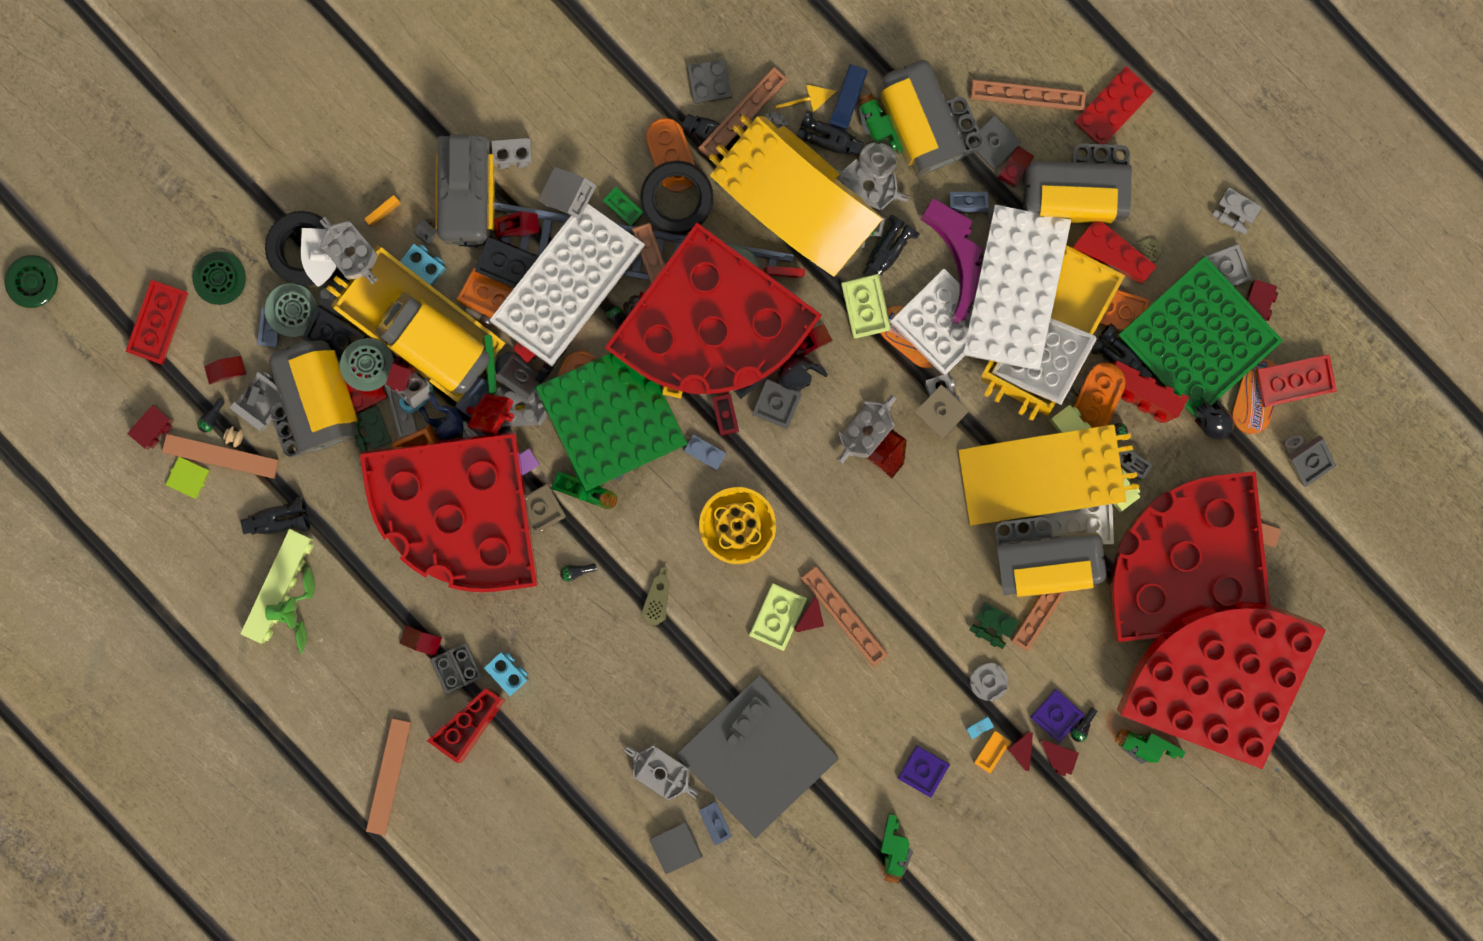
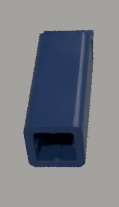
M852 64L849 65L829 122L830 124L848 129L868 70Z

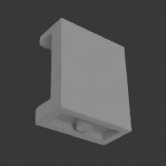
M554 167L538 201L549 208L558 209L580 220L597 185L584 177Z
M257 371L255 374L257 376L251 383L257 384L260 388L259 392L267 396L265 402L255 401L254 406L246 404L243 401L246 389L239 400L233 402L230 409L259 431L264 432L272 422L271 408L274 404L281 402V398L276 384L272 381L273 377L265 371L263 374Z

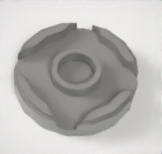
M870 143L861 150L858 161L860 168L865 174L879 179L893 173L897 164L896 153L888 145Z
M983 663L973 670L970 676V686L978 698L985 701H994L1005 694L1008 687V676L1001 666L994 663Z

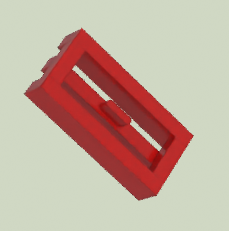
M774 266L764 268V272L769 276L805 277V269Z

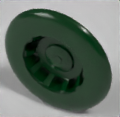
M213 252L204 256L197 263L193 272L195 291L204 301L214 305H224L234 301L242 293L246 283V273L243 265L235 256L226 252Z
M26 255L16 259L7 269L4 281L5 289L10 299L17 305L25 308H37L48 303L54 296L58 286V276L53 265L45 258L37 255Z

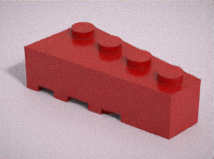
M1094 221L1072 247L1140 284H1143L1157 267L1102 221Z
M1119 361L1112 363L1122 371L1125 377L1126 385L1121 396L1123 401L1136 405L1139 411L1149 413L1154 416V420L1160 423H1166L1179 417L1189 398L1188 396L1182 394L1180 397L1173 393L1174 389L1168 386L1165 388L1156 385L1155 379L1146 376L1141 377L1139 371Z
M485 688L463 710L458 712L446 725L442 726L438 732L431 736L427 742L456 763H462L506 699L492 689Z

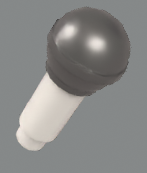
M467 307L465 312L479 320L484 327L492 324L490 317Z

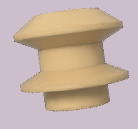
M234 426L230 429L227 428L223 437L226 440L225 443L233 442L234 447L240 445L243 439L242 429L236 432L234 431Z

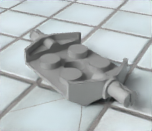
M856 159L844 170H837L841 174L840 178L844 181L845 186L862 198L870 207L882 211L893 200L898 199L906 203L908 202L910 195L898 191L895 173L879 179L870 177L862 171ZM871 181L874 185L873 190L866 191L863 188V183Z
M323 217L320 223L325 227L326 232L320 248L326 252L345 275V278L350 280L364 276L371 284H374V281L378 280L371 270L376 263L378 255L350 221L332 225L327 217ZM354 247V255L348 257L346 254L347 250Z
M497 388V392L494 395L508 397L514 401L509 412L514 415V419H512V422L505 420L502 426L542 425L547 417V413L536 390L526 400L511 389ZM520 403L526 405L523 412L516 411V406Z
M890 394L882 404L865 401L866 406L843 433H838L844 447V451L837 458L839 462L843 464L849 456L852 457L853 455L868 458L893 429L895 422L891 415L890 407L897 400L893 395ZM868 427H872L873 432L870 435H865V430Z
M656 744L649 746L641 752L628 745L624 753L634 758L633 777L667 800H671L685 792L694 799L698 795L699 791L692 788L689 784L690 766L686 767L657 748ZM657 769H663L666 776L659 778L655 772Z

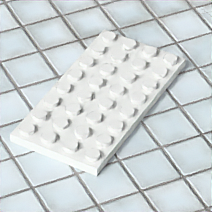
M587 204L580 220L572 216L567 220L491 317L490 322L550 366H553L639 255L645 244Z
M995 205L963 355L1040 371L1071 224L1070 219L1039 217V213Z

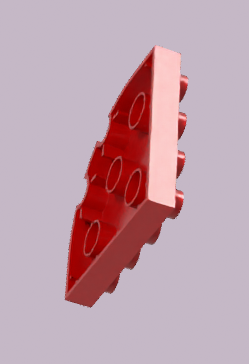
M696 223L610 339L605 349L642 376L663 387L691 394L725 393L750 386L776 371L798 349L822 314L700 224Z
M516 431L497 433V435L489 434L363 451L360 454L365 493L374 523L383 539L388 538L401 554L400 559L411 569L425 578L430 575L438 580L449 583V588L468 592H498L538 585Z
M1256 471L1215 475L1182 483L1158 496L1134 519L1120 542L1111 572L1110 596L1115 641L1158 638L1161 634L1169 637L1173 632L1184 626L1181 619L1209 607H1213L1217 612L1236 608V603H1258L1271 606Z
M1236 603V608L1216 612L1213 607H1209L1181 619L1184 626L1173 632L1168 638L1161 634L1146 650L1132 673L1117 710L1123 717L1263 769L1326 629L1321 624L1294 613L1258 603Z

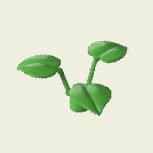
M308 564L306 565L303 577L305 593L296 598L291 596L288 601L279 602L278 605H266L265 608L267 620L285 622L290 629L296 627L295 636L300 651L299 654H303L306 645L307 629L303 621L297 622L296 601L307 597L312 599L316 585L314 574Z

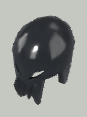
M794 356L779 367L778 381L782 387L788 390L801 391L803 388L810 386L812 376L807 370L812 369L824 377H827L828 374L821 364H815L804 356Z
M1201 397L1202 403H1200V406L1197 405L1195 407L1192 405L1199 417L1195 419V422L1206 436L1213 440H1222L1232 434L1235 423L1233 416L1218 400L1216 401L1215 409L1203 397Z

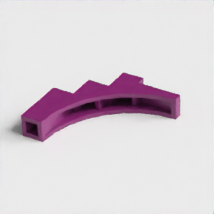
M933 198L920 220L932 227L944 240L957 265L959 297L951 322L958 325L961 320L965 321L970 311L967 309L970 304L974 305L982 269L978 265L983 258L981 253L984 248L967 239L972 231L970 225L973 221Z

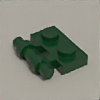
M378 406L359 413L362 420L356 423L359 436L355 437L356 441L354 443L356 447H359L361 453L368 451L366 444L370 442L373 449L392 442ZM365 427L368 437L363 438L359 428Z
M984 602L975 618L982 622L980 627L972 624L969 631L975 633V636L979 639L987 640L993 647L997 646L1003 650L1006 642L1000 640L1002 634L1010 638L1019 621ZM987 626L997 631L994 636L985 631Z

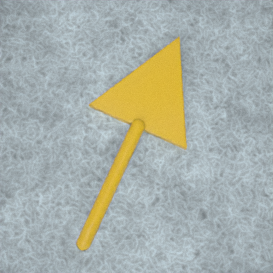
M806 85L809 97L775 105V108L778 109L810 100L814 112L837 91Z

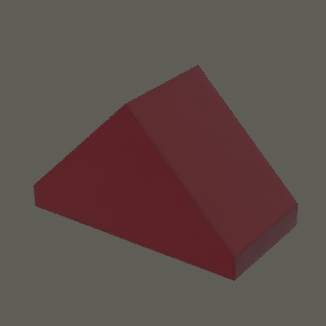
M242 356L218 359L204 366L209 385L247 375Z
M815 597L794 630L796 632L824 626L819 602Z
M406 625L399 644L415 651L436 656L442 637Z
M1026 731L1007 747V750L1025 771L1030 770L1033 732Z

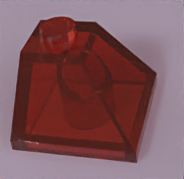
M892 429L866 459L892 479L904 465L907 440Z

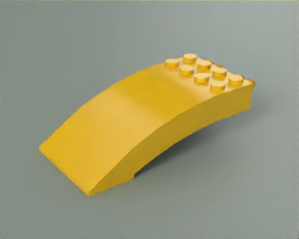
M742 115L740 120L748 129L744 131L737 124L732 127L740 138L730 151L722 145L716 147L718 152L724 156L722 161L716 155L710 154L709 159L717 166L710 176L767 228L799 253L835 277L883 218L856 193L852 192L804 154L765 116H757L752 122L749 118Z
M379 245L374 248L378 255L376 263L371 269L378 279L374 281V284H371L364 276L350 279L348 283H345L336 276L334 278L335 282L342 285L344 289L338 293L332 286L326 288L337 297L330 305L333 309L370 337L384 343L386 346L387 344L375 333V330L381 323V317L392 302L395 303L403 292H406L418 302L420 299L482 344L484 335H491L494 357L505 344L504 341ZM389 348V350L391 351V353H393L395 356L399 357L398 354H396L394 351H392V350ZM416 368V372L457 403L465 394L454 390L452 392L448 391Z
M1066 245L1051 318L1094 335L1125 275ZM989 361L981 377V381L989 385L984 394L985 396L991 395L993 388L999 390L995 397L996 402L999 403L1005 393L1023 403L1019 414L1023 415L1027 406L1033 408L1030 420H1034L1038 411L1049 416L1056 402L994 376L992 372L998 362Z
M1108 425L958 450L970 526L1126 502L1125 491L1139 489V484L1124 486L1123 479L1137 477V472L1122 474L1119 452L1131 451L1133 446L1127 445L1118 448L1117 440H1128L1131 438V434L1116 436L1115 426Z

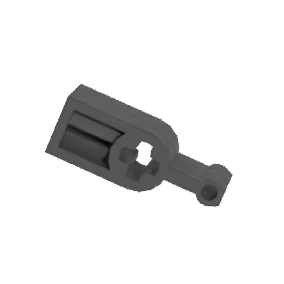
M1133 451L1119 452L1121 467L1129 473L1137 472V478L1140 480L1144 479L1152 464ZM1128 454V460L1130 461L1123 462L1124 458L1122 457V455L1124 456Z

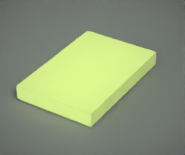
M879 274L841 283L854 339L891 330Z
M772 583L749 636L784 651L807 598Z

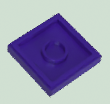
M1054 689L1030 718L1060 743L1085 714L1057 689Z
M916 745L898 779L931 798L950 764Z

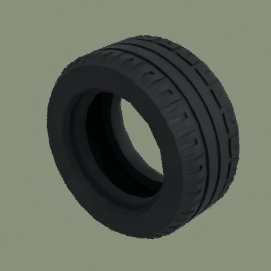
M665 162L655 167L643 182L640 194L642 210L649 222L661 231L671 234L690 232L696 223L702 225L711 212L713 206L712 185L705 173L689 162ZM675 175L684 176L690 179L697 187L699 194L698 205L688 217L672 219L662 214L658 209L655 200L656 190L667 177Z
M309 211L290 212L281 216L280 219L278 218L268 231L269 233L265 239L266 259L272 270L290 283L301 286L315 284L309 278L305 269L294 268L288 264L283 249L289 235L298 229H325L320 223L323 217Z

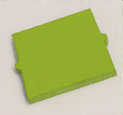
M178 457L174 468L170 470L171 474L166 486L197 499L201 488L205 486L204 482L210 470L182 457Z

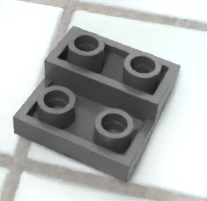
M466 643L430 659L445 694L482 678Z
M687 822L649 839L665 874L703 857Z

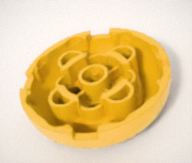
M732 487L721 490L708 500L700 515L699 530L705 547L713 556L727 563L745 564L758 559L769 549L776 533V518L771 505L761 494L744 487ZM734 508L740 511V514L736 517L731 514ZM749 519L755 521V526L752 528L747 526ZM736 522L741 523L740 529L734 528ZM722 524L728 525L729 529L727 532L720 530ZM738 535H742L744 537L743 543L736 542V537Z

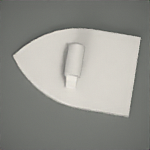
M302 228V264L309 278L319 287L331 277L337 266L326 252L320 248L326 229Z

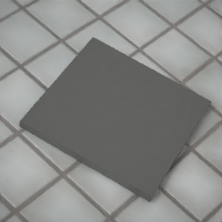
M760 675L676 754L687 767L690 766L693 774L755 839L839 759ZM753 697H758L770 709L747 738L743 741L738 739L733 746L730 745L727 740L732 734L729 731L732 727L731 725Z

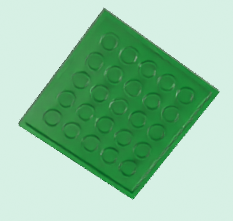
M1203 256L1118 334L1166 387L1174 389L1173 393L1180 397L1182 394L1189 397L1185 407L1196 419L1198 416L1192 405L1195 407L1197 405L1200 406V403H1202L1201 397L1210 405H1213L1283 342L1281 337L1206 256Z
M612 353L535 387L584 492L687 445L665 396L662 395L663 392L659 384L642 376Z

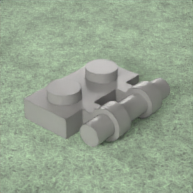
M1227 188L1218 204L1224 208L1223 212L1215 209L1212 216L1217 218L1218 222L1231 226L1235 232L1238 233L1239 231L1245 235L1249 228L1243 225L1244 221L1252 224L1261 206L1231 188ZM1230 212L1239 217L1237 221L1228 216Z

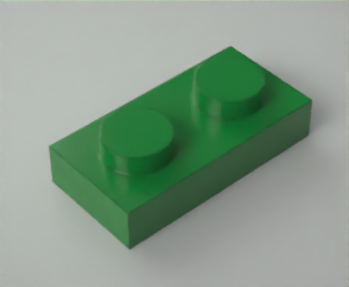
M617 187L603 199V202L629 226H633L644 214Z

